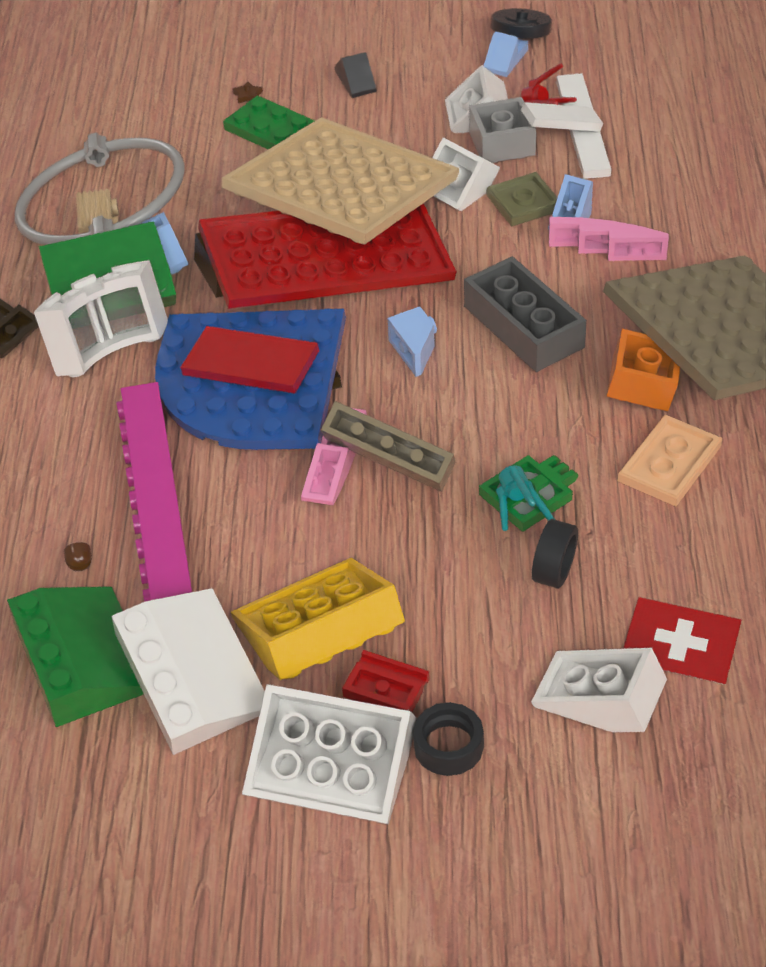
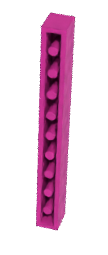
M158 382L121 388L122 401H117L116 403L119 420L125 419L124 423H119L122 442L128 441L127 445H122L125 464H131L132 466L126 468L128 486L135 487V490L129 491L132 511L138 510V514L132 515L135 535L141 534L142 536L140 539H135L138 558H145V563L139 564L142 584L148 583L149 589L142 590L144 602L191 593L192 586Z

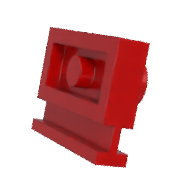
M363 650L359 662H356L342 687V695L344 698L353 701L396 708L413 713L423 693L425 684H428L430 680L429 671Z

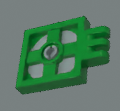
M527 455L511 466L517 465L524 470L528 481L532 482L535 491L549 511L553 513L572 501L573 491L568 486L577 480L578 473L572 469L569 470V466L564 462L560 463L561 460L555 455L540 464ZM499 474L479 485V495L498 512H500V504L496 489L501 486ZM507 498L508 520L522 532L545 518L537 505L530 506L525 498L518 501Z

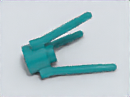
M509 466L501 471L499 474L501 486L496 489L499 497L503 531L508 530V497L514 501L525 498L530 506L536 504L548 521L555 519L535 491L532 482L528 481L524 470L520 466Z

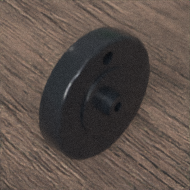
M502 9L492 14L491 29L494 32L516 36L521 39L540 38L551 33L552 18L543 12L531 9Z

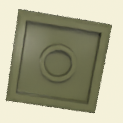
M537 172L487 187L488 198L511 227L553 214L558 198Z

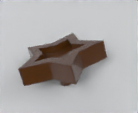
M248 81L241 87L232 88L233 94L238 97V104L250 101L263 93V87L253 86Z

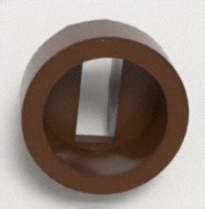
M77 542L65 547L63 551L64 558L70 569L83 571L89 567L92 554L91 548L87 543Z

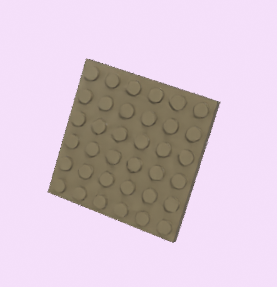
M738 256L655 273H646L639 276L625 277L605 283L603 292L713 400L766 388V273L756 266L752 259L746 256Z

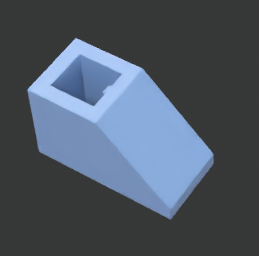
M163 212L147 219L141 224L154 221L170 272L175 274L189 264Z

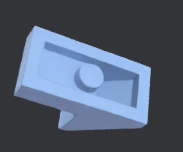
M494 32L484 67L493 74L507 77L528 51V41L518 39L516 36Z

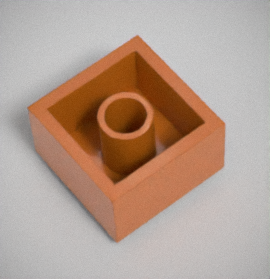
M622 328L613 355L606 397L669 411L678 386L680 367L648 335Z

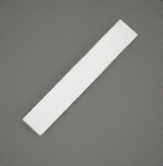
M582 73L556 76L560 97L577 98L576 102L562 103V105L592 107ZM570 130L583 179L611 176V166L600 131Z

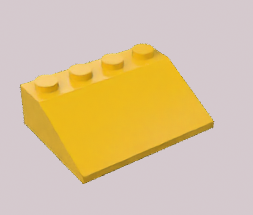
M353 558L344 560L230 612L233 620L263 664L280 680L294 678L303 669L314 664L326 663L333 658V655L346 649L358 648L363 645L365 640L376 635L388 634L394 630L395 626L405 622L394 584Z

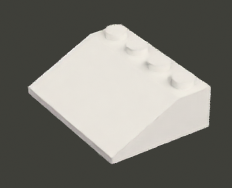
M212 588L145 601L112 616L116 637L173 755L260 716L265 691Z
M267 684L242 794L389 824L410 754L413 729L417 718L411 711Z

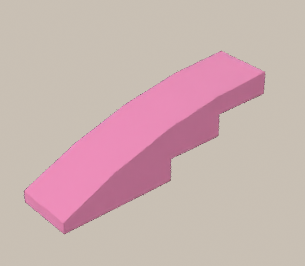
M549 217V247L578 246V254L608 253V261L667 260L668 233L610 220L581 217Z
M355 409L367 415L366 410ZM323 436L321 444L317 443L301 500L334 505L356 453L350 451L347 447H342L326 440Z

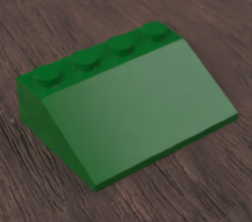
M154 221L39 246L51 296L56 292L62 296L64 293L72 290L71 283L91 274H94L97 279L111 273L112 267L150 260L163 306L176 305L175 287ZM138 287L126 288L101 296L108 320L145 312ZM85 305L68 317L72 328L91 324Z
M112 587L38 588L7 599L15 629L55 727L144 695L114 631L112 616L123 610Z

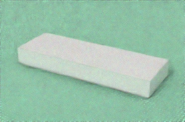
M524 102L521 108L523 115L532 127L598 132L604 124L592 107Z

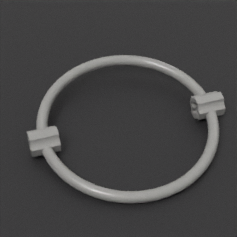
M97 132L89 134L86 142H84V149L54 163L40 173L25 188L15 207V224L23 236L41 245L141 224L162 209L178 191L185 173L183 158L178 150L161 140L123 138L107 141L106 136H101ZM137 148L161 152L167 155L173 163V175L161 194L140 211L115 224L112 219H106L101 215L93 218L92 224L88 226L89 232L74 235H50L34 230L26 221L27 207L39 189L62 171L84 160L88 164L101 167L105 165L106 160L110 157L109 152Z

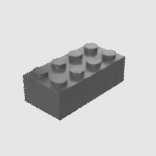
M513 256L464 279V307L535 372L585 348L587 320Z

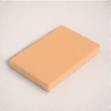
M664 415L618 473V482L677 506L720 449L722 438Z

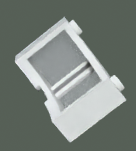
M150 260L112 267L111 273L97 279L94 274L71 283L72 290L64 293L62 296L60 293H54L34 311L56 376H81L98 360L118 349L143 341L153 342L161 338L166 329L168 319Z

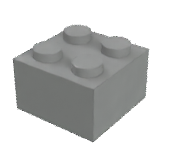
M522 97L469 105V133L480 157L491 163H496L498 161L521 159L536 155V127L530 125L521 111L524 104Z

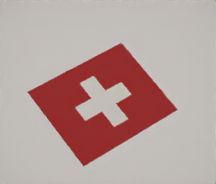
M638 597L623 649L652 648L663 671L726 685L742 619Z

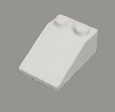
M652 648L556 651L535 693L532 704L535 708L609 732H645L667 678Z

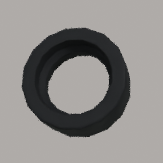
M555 519L547 522L539 538L532 565V579L534 582L557 589L564 584L577 547V526Z
M440 703L425 709L416 719L413 729L416 758L424 768L435 774L445 776L459 775L472 769L481 759L484 749V730L481 719L473 710L457 703ZM450 726L467 732L471 740L467 746L459 750L446 752L430 746L427 743V736L438 728Z

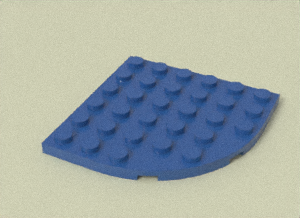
M315 309L170 314L155 366V379L159 385L160 397L164 408L169 416L185 431L201 440L205 438L216 440L220 446L251 450L315 449L317 443L321 444L323 434L321 428L327 417L346 322L345 310ZM206 326L318 343L319 347L315 360L295 394L185 376L180 368Z

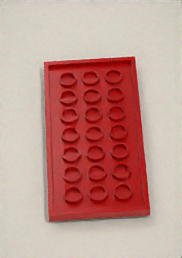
M424 203L366 244L356 243L350 238L331 233L327 229L315 224H308L302 219L283 214L279 210L199 219L198 224L199 232L228 309L455 280L457 273Z

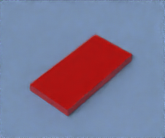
M206 326L180 368L185 376L295 394L315 360L319 347L318 343Z

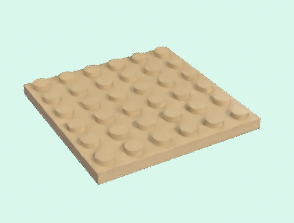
M321 117L222 177V188L233 192L237 196H244L254 200L260 205H267L277 209L283 214L302 219L308 224H315L325 228L331 233L350 238L356 243L366 244L454 182L459 175V168Z

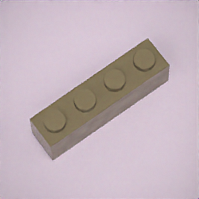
M337 401L334 402L321 428V432L326 440L339 446L347 447L350 451L441 492L456 463L454 454Z

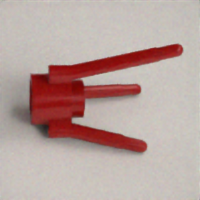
M560 63L538 78L529 80V87H525L521 92L524 102L554 105L576 102V97L549 98L548 90L540 85L541 82L562 69L563 64Z

